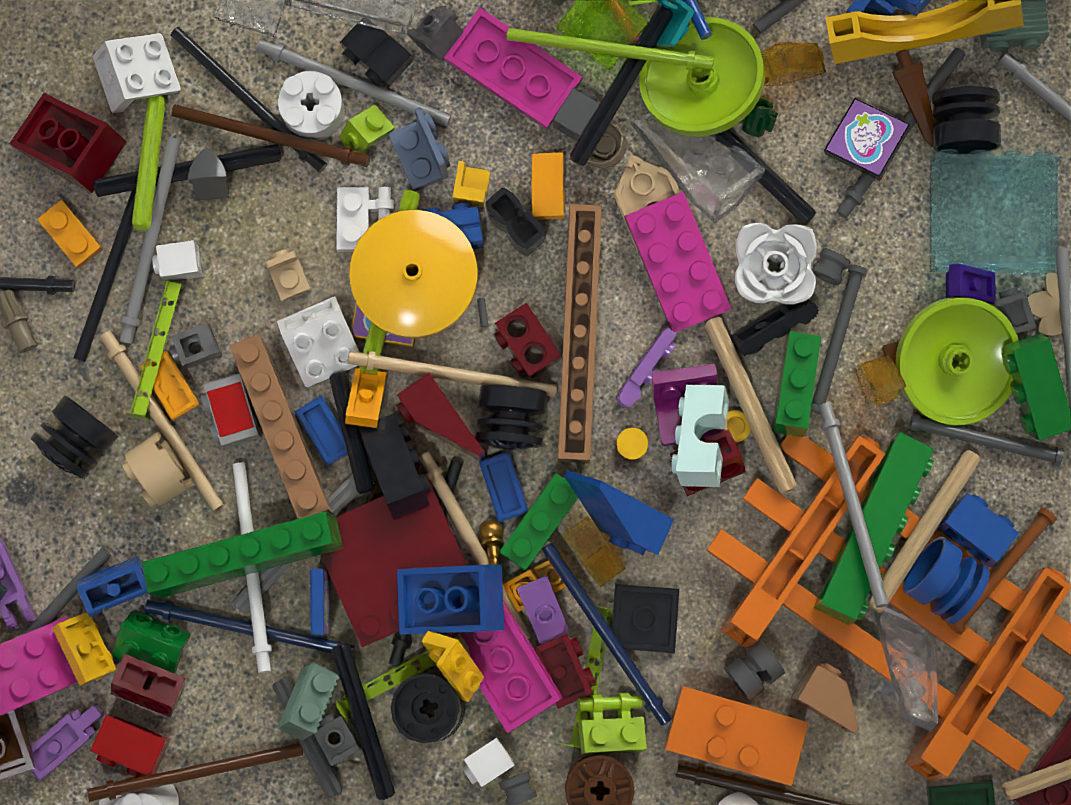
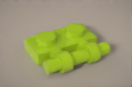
M618 693L616 697H602L601 694H592L589 698H578V711H589L590 720L578 722L581 755L643 752L647 750L644 718H631L630 712L632 708H642V697L640 695L630 696L629 693ZM617 709L618 718L603 719V710Z

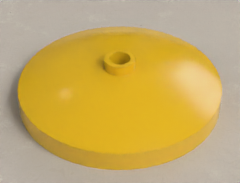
M405 210L378 220L361 236L351 257L349 278L351 291L358 307L376 327L398 337L425 338L447 330L465 314L476 292L478 269L473 248L464 233L456 225L432 212ZM416 266L419 269L416 276H409L407 269H413Z

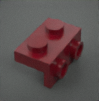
M565 634L533 648L563 696V699L556 703L558 709L577 701L578 698H584L593 694L591 687L597 684L590 668L583 669L578 657L584 654L576 637L570 639L569 635Z

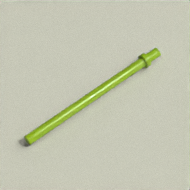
M508 28L507 31L508 41L687 66V70H693L694 67L712 70L714 64V57L696 55V51L690 50L689 53L514 28Z

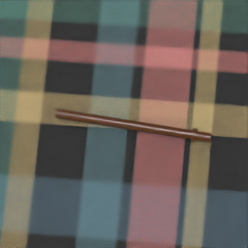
M176 104L172 108L171 114L173 117L340 160L343 165L349 166L352 163L368 167L370 162V155L356 152L353 147L345 146L341 148Z
M300 743L116 783H113V780L106 781V785L88 788L89 802L109 798L110 801L116 800V796L302 756L303 749Z

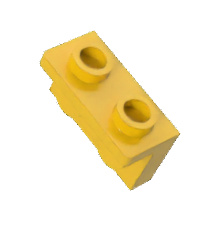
M87 612L52 627L80 686L94 680L103 679L117 670L113 663V657L100 636L97 624L91 616L89 617Z
M427 631L421 642L429 651V657L437 663V667L442 672V675L448 680L461 700L469 702L475 691L479 688L484 678L483 674L458 639Z

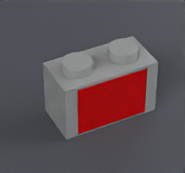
M241 374L203 385L205 393L201 394V399L206 413H212L214 424L210 425V430L215 443L220 442L221 446L227 449L262 438L252 402Z

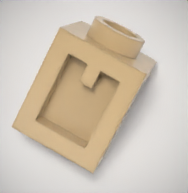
M287 249L278 251L270 256L271 260L265 262L282 302L312 291L295 251L288 252Z

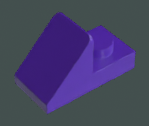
M964 264L949 265V272L946 273V298L968 297L988 304H995V272Z

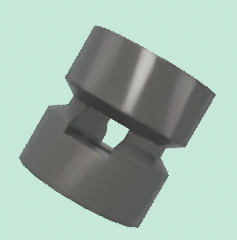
M760 640L745 651V658L737 657L724 667L730 679L749 701L764 690L763 684L765 682L772 684L785 674L778 660Z

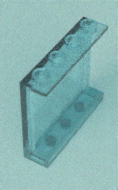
M952 149L941 150L939 154H935L930 160V272H949V265L964 264L995 272L996 274H1057L1055 249L1058 248V165L1062 162V157H1053L1051 152H1036L1033 156H1021L1019 151L1002 152V155H990V152L986 150L971 151L970 155L958 154L957 150Z

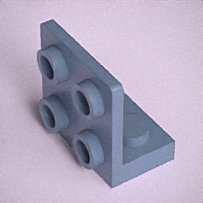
M421 107L414 109L416 122L388 133L413 191H418L448 178L446 168L451 166L443 142L436 143L435 141L438 138L437 129L430 113L424 115Z

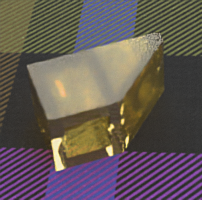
M779 42L761 51L765 64L764 86H781L826 73L823 63L824 57L818 43Z
M889 355L858 364L854 368L866 404L875 402L876 407L894 402V399L900 397L899 392L906 388L904 379Z
M589 516L562 534L599 587H602L626 569Z

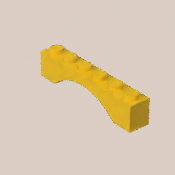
M959 0L938 9L919 13L917 16L912 14L884 16L855 11L826 17L829 43L835 64L1024 26L1021 0Z

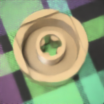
M159 432L125 453L126 459L122 465L132 481L138 479L143 486L141 494L151 508L156 504L159 507L164 506L194 486L191 477L185 481V476L182 473L186 469L168 442L159 443L161 439Z

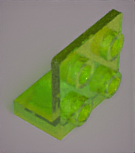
M577 0L556 25V28L565 36L632 45L649 22L625 0ZM588 52L608 70L612 69L621 58L619 56Z

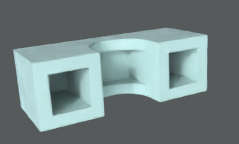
M686 385L685 397H680L679 414L682 416V423L676 427L675 440L679 448L678 454H673L672 472L677 474L681 486L720 487L723 457L718 443L702 442L700 438L709 430L726 429L729 399L725 385Z

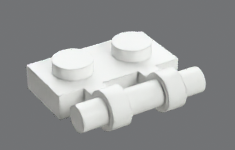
M337 187V252L354 251L359 239L369 228V212H378V220L391 214V211L394 210V200L391 199L390 187H379L378 199L370 200L369 187Z

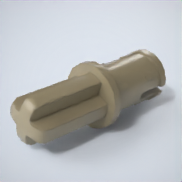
M12 290L1 292L0 310L6 321L4 327L9 329L17 346L18 353H25L36 348L38 344L27 324L29 318L27 315H23Z

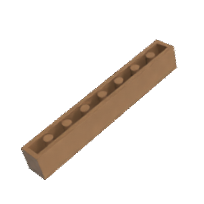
M570 204L558 462L590 463L602 205Z

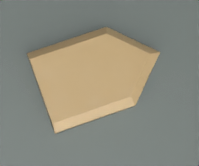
M631 154L613 196L638 253L624 216L681 192L672 171L650 164Z

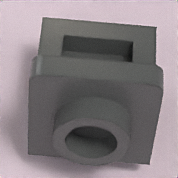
M1015 287L999 292L1000 299L994 300L995 306L1007 317L1016 334L1037 328L1025 291L1019 293L1018 288Z

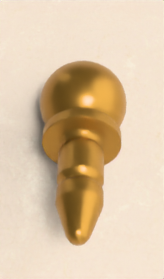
M488 519L482 522L479 527V536L483 541L481 545L487 551L488 565H501L499 551L504 546V541L502 540L504 528L498 520Z

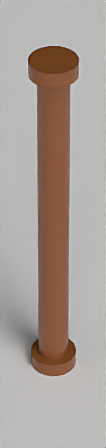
M1042 507L1037 512L1038 517L990 574L985 590L977 603L958 622L954 624L946 623L954 632L961 635L966 630V623L1048 525L1054 524L1057 519L1051 511Z

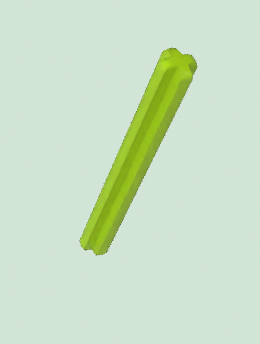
M161 95L149 97L147 100L132 218L133 228L137 231H147L151 227L166 104L164 97Z

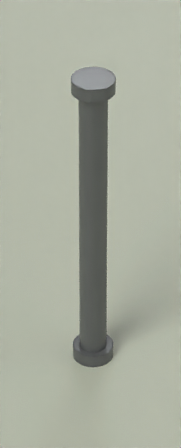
M849 265L848 272L850 276L811 404V412L821 414L819 405L826 403L862 277H866L868 271L864 267Z
M914 412L909 424V431L911 432L921 430L1049 461L1052 462V466L1056 467L1061 465L1064 455L1063 448L1056 447L1054 450L959 426L948 425L921 418L920 414Z

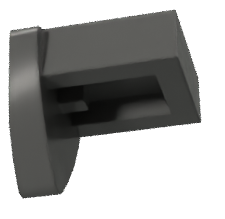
M204 148L194 159L188 173V181L193 185L197 201L229 198L225 168L220 159L210 149Z

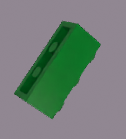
M789 331L786 337L772 423V431L774 433L803 437L808 430L821 336Z
M1036 334L1003 346L1006 356H1003V364L1009 375L1012 374L1015 385L1011 387L1014 400L1022 408L1023 416H1020V422L1024 432L1041 441L1071 430V411L1050 338Z
M557 473L553 476L499 551L501 555L525 572L579 499L566 479Z

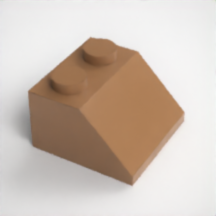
M827 663L810 665L791 699L844 731L856 733L859 727L847 682L839 678L842 672Z

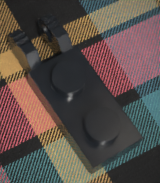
M809 299L796 304H782L731 335V341L735 349L744 357L748 354H755L764 347V344L772 339L787 335L795 325L799 323L806 325L812 319L814 320L819 311L818 306Z

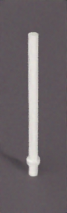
M240 462L232 466L242 535L254 530L245 463ZM259 572L246 575L255 644L252 647V654L256 655L258 673L271 672L269 653L272 652V648L267 642Z

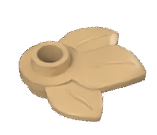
M1047 273L1045 277L1046 291L1033 293L1027 298L1032 314L1041 319L1038 332L1047 336H1055L1063 333L1058 277L1056 273Z

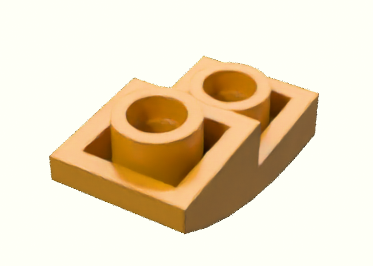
M563 152L532 154V216L537 220L565 219V157Z
M560 553V555L562 556V558L564 559V561L566 562V564H567V565L569 566V568L571 569V567H570V565H569V563H568L566 557L564 556V554H563V553ZM549 560L503 584L517 613L525 609L517 590L518 587L547 576L554 594L566 588V585Z

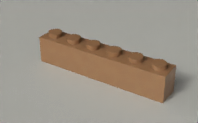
M260 334L230 345L297 518L300 519L325 511L334 515L265 341Z

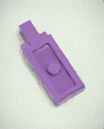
M93 705L83 714L79 710L74 711L72 714H67L31 745L35 768L30 771L38 781L45 779L97 732L92 726L105 715L98 705Z

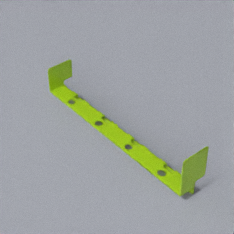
M168 280L162 281L165 289L131 408L132 413L126 412L130 417L150 421L146 417V412L180 289H184L182 284ZM164 298H167L166 306L162 305ZM173 301L174 304L172 306H169L168 302ZM155 328L159 329L157 336H154ZM161 331L165 332L164 336L160 335ZM147 358L151 359L149 367L145 365ZM153 361L157 362L155 367L152 366ZM139 389H142L141 397H137ZM148 392V397H144L143 393Z
M596 606L610 627L613 614L612 609ZM593 626L585 668H590L594 679L596 673H598L597 685L591 687L594 694H597L606 644L604 643L603 651L600 652L603 640ZM591 658L594 659L592 664L589 662ZM596 658H600L599 666H595ZM577 708L571 743L558 744L581 748L577 723L581 720H590V716H588L589 711H578Z
M459 633L451 637H458L459 642L470 656L469 647L461 637V634ZM427 650L362 685L367 701L437 663L429 655L424 657L425 654L429 653ZM415 660H418L420 662L415 666H412L411 664ZM405 666V668H403V669H401L400 671L396 672L397 669H399V668ZM421 666V670H416V667ZM385 676H391V679L387 681L383 680ZM377 681V683H375L374 685L368 687L369 684H371V683ZM393 681V685H388V682ZM343 695L340 697V703L336 699V707L346 722H348L347 712L350 709L347 699L343 701V698L346 697Z

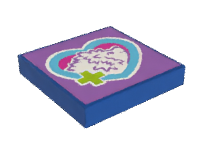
M325 569L310 570V625L312 635L330 636V575Z

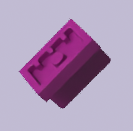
M715 364L652 373V393L662 446L677 445L675 440L676 427L682 423V416L679 414L680 397H685L686 385H717ZM725 429L709 430L702 435L700 440L720 433Z

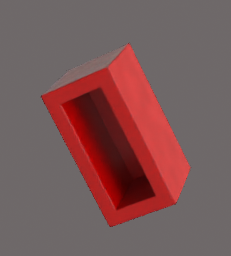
M107 714L90 751L98 754L97 761L112 767L119 763L128 767L126 773L139 778L156 774L171 739L113 714Z

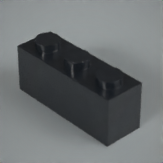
M393 413L380 418L377 428L359 426L358 428L393 519L430 506L426 494L432 491L425 473L418 476L416 468L420 467L421 463L415 448L408 450L406 442L411 441V437L405 422L398 424Z

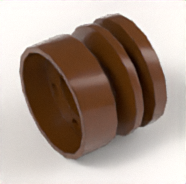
M604 754L587 755L577 761L568 772L565 782L568 805H632L635 794L633 779L627 768L614 757ZM597 781H603L604 787L609 788L608 793H603L602 799H596V794L590 792L591 787L597 786Z

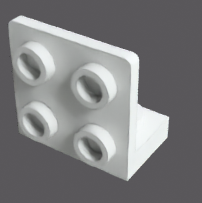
M160 33L105 41L92 56L112 114L124 112L134 100L178 93L181 89L164 38Z
M335 296L277 321L283 340L305 387L322 382L334 373L345 372L358 366L347 364L349 351L359 352Z

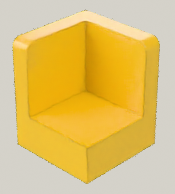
M459 161L452 196L453 203H470L471 207L485 208L490 172L488 170L466 167L465 162Z

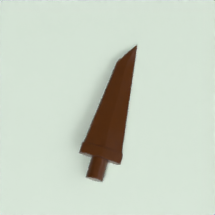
M905 50L896 54L900 69L892 73L924 141L933 147V128L935 123L924 78V68L922 62L912 64L909 52Z

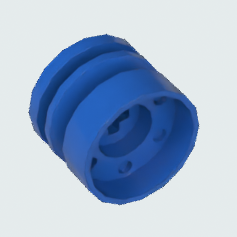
M939 537L932 541L919 555L905 578L903 591L921 605L931 602L930 609L932 613L941 615V619L946 623L954 624L961 620L977 603L989 581L990 571L985 565L977 563L976 559L972 556H966L962 559L963 553L961 548L945 537Z

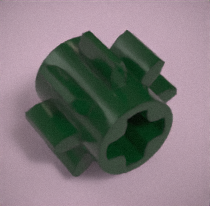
M759 98L753 110L740 122L743 123L742 130L756 137L763 136L765 130L772 132L778 115L777 112L772 111L773 104L766 99Z

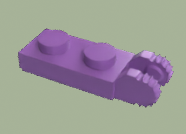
M665 328L660 332L620 388V392L617 393L616 400L619 406L628 408L636 403L635 401L640 398L641 384L648 385L651 382L652 373L658 372L654 367L660 357L666 360L677 345L673 342L677 335L669 328Z
M0 537V583L8 589L0 601V613L8 629L12 632L18 629V622L8 605L18 601L23 616L29 623L36 620V614L27 598L29 595L4 540Z

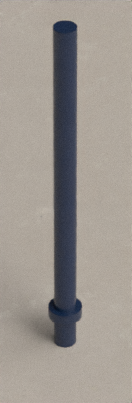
M552 542L541 550L646 703L644 707L647 712L651 711L661 726L667 724L672 718L662 705L663 699L660 695H655Z
M149 599L146 601L145 612L161 615L164 620L175 618L253 636L252 622L176 606L173 601L168 600L166 603ZM266 626L267 639L327 653H332L334 646L342 644V642ZM350 644V647H351V650H352V654H353L355 645H351V644Z

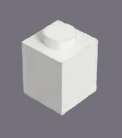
M194 240L156 246L157 255L152 257L155 274H160L164 281L203 277L199 246Z
M498 737L467 756L464 759L467 765L462 769L472 784L478 781L480 786L483 787L515 764Z

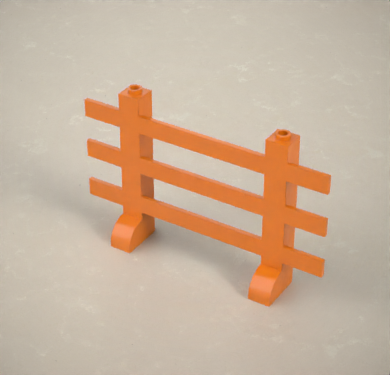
M787 435L780 444L782 453L821 479L824 483L805 511L758 478L751 485L742 500L789 532V534L771 560L767 562L721 529L706 551L753 584L747 595L740 601L723 624L720 631L747 649L759 639L781 605H783L940 717L935 727L920 740L905 761L906 765L927 780L933 782L948 778L971 741L978 744L1015 772L1018 771L1031 749L990 721L987 716L1006 688L1049 718H1052L1065 696L1021 664L1040 635L1071 657V624L1055 613L1071 589V584L1065 581L1066 577L1060 571L1054 568L1048 569L1047 567L1034 574L1024 591L1004 578L988 599L1009 614L989 643L967 626H965L966 630L961 635L954 632L941 619V615H935L931 612V602L921 605L905 594L903 591L904 582L902 581L889 604L975 665L956 695L952 694L856 624L847 625L815 609L814 606L818 597L797 583L817 553L834 564L845 540L834 533L833 530L848 508L833 456L805 436ZM859 435L850 444L845 453L861 505L871 484L868 479L885 456V453L879 450L880 446L877 442L868 437L862 438ZM909 509L904 514L908 517V521L903 531L898 534L905 540L909 538L921 519ZM937 529L935 530V532L929 539L928 543L924 547L925 549L932 541L939 537H945L946 539L954 543L956 546L961 548L963 553L962 559L966 556H972L973 558H975L968 551H966L964 548L959 546L950 538L942 534ZM975 558L977 563L983 564L977 558ZM881 566L879 571L883 578L887 570ZM990 567V568H988V569H989L990 574H991L992 571H993V569Z

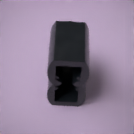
M364 15L340 41L344 49L341 54L352 65L356 66L359 63L365 67L367 71L364 74L377 86L382 83L389 88L413 62L412 55L367 15Z
M501 188L485 202L488 218L496 228L507 233L511 245L519 253L529 256L544 243V231L541 224L534 216L523 211L519 199L511 191Z

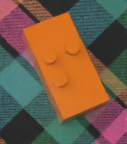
M680 686L663 749L792 786L809 722Z

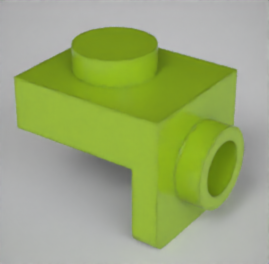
M373 105L349 119L339 138L343 141L344 146L353 147L354 151L365 154L369 147L389 136L388 133L392 132L395 127L379 108Z

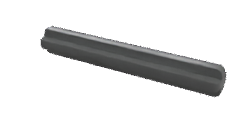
M283 678L273 684V689L284 710L293 691V686L288 678ZM312 735L304 740L298 739L325 796L329 799L340 794L342 787L316 737Z

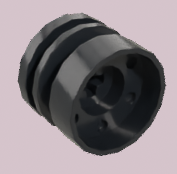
M960 86L934 93L932 104L937 108L933 110V117L936 120L944 121L933 128L934 150L944 154L969 155L999 149L1001 147V125L989 119L1000 114V107L996 105L1000 101V92L990 87Z
M510 385L480 386L478 408L492 412V417L477 420L478 426L491 429L490 431L476 432L475 439L477 442L504 450L521 451L542 447L543 438L529 435V432L544 431V426L530 421V416L545 414L547 392L534 388Z
M64 395L52 410V413L61 424L56 428L49 423L43 422L40 426L51 435L47 440L37 432L30 439L38 446L42 454L60 469L85 480L89 472L79 464L80 461L84 460L95 467L97 462L88 451L93 447L106 453L119 436L72 399Z
M428 673L413 675L403 681L395 691L391 703L392 720L399 732L409 740L420 743L444 741L455 734L463 723L466 711L465 702L461 700L448 680L443 676ZM427 700L438 705V708L434 710V717L423 712V708L427 707Z

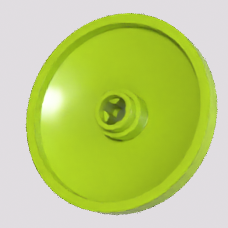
M704 17L712 32V36L701 40L690 19L688 23L689 30L674 47L661 49L689 53L690 50L696 51V55L714 57L712 70L696 67L693 70H687V66L646 61L639 73L640 92L648 111L660 125L680 135L693 137L710 136L737 125L753 110L764 88L765 64L754 38L744 28L734 22L722 18Z
M950 297L928 305L909 322L898 343L896 375L902 393L918 412L940 423L966 425L987 418L1007 401L1012 393L1011 387L1015 385L1012 374L1009 375L1003 364V356H1006L1003 346L1019 341L1015 329L1001 311L981 300L968 297Z

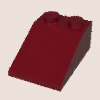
M43 93L9 144L72 184L93 193L94 180L104 177L127 141L107 123Z
M427 373L397 394L400 403L396 406L409 425L415 422L419 429L478 461L486 459L484 450L430 373Z

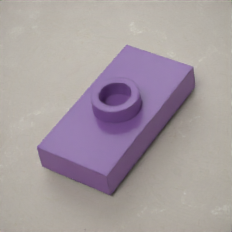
M547 576L517 588L540 645L570 633Z

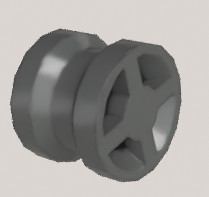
M823 248L819 254L821 259L818 264L813 266L812 272L817 278L829 284L839 286L842 281L841 274L843 270L849 267L851 262L840 253Z
M524 772L499 782L500 789L504 790L507 796L506 805H518L537 797L535 789H532L529 784L531 778L529 772Z

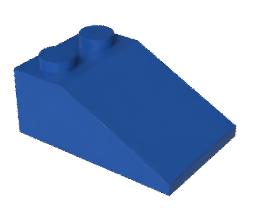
M571 471L566 472L565 478L598 530L610 536L609 543L625 550L627 548L644 556L645 551L659 554L674 519L603 481Z
M502 565L397 569L399 635L426 634L427 631L454 633L504 630Z

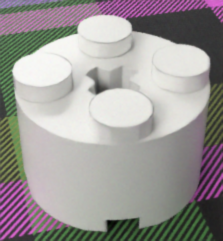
M316 71L300 72L287 78L279 93L278 107L283 121L288 129L299 137L314 141L325 140L343 122L345 115L343 99L339 88L328 75ZM315 102L316 105H314L313 111H308L307 107L309 104Z

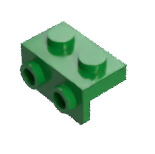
M131 611L120 626L112 657L122 660L124 654L176 674L183 648L189 641L191 634L183 631L176 625L166 624L153 619L148 614Z

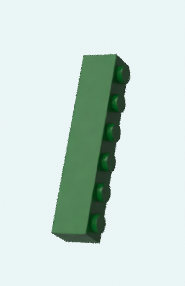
M898 432L891 438L885 451V456L882 458L861 504L879 569L883 561L887 563L895 549V545L892 544L893 538L896 533L900 534L908 521V517L904 515L908 505L913 506L921 492V488L917 487L922 476L926 478L934 463V460L930 459L933 448L901 432ZM853 525L850 527L814 606L815 609L847 625L852 624L857 619L862 620L869 607V602L865 600L871 590Z
M325 511L142 562L148 594L165 598L343 549L337 518Z

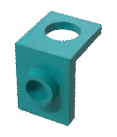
M656 0L665 8L673 11V16L656 45L661 49L674 47L688 32V23L695 10L682 0H671L675 4L667 0Z

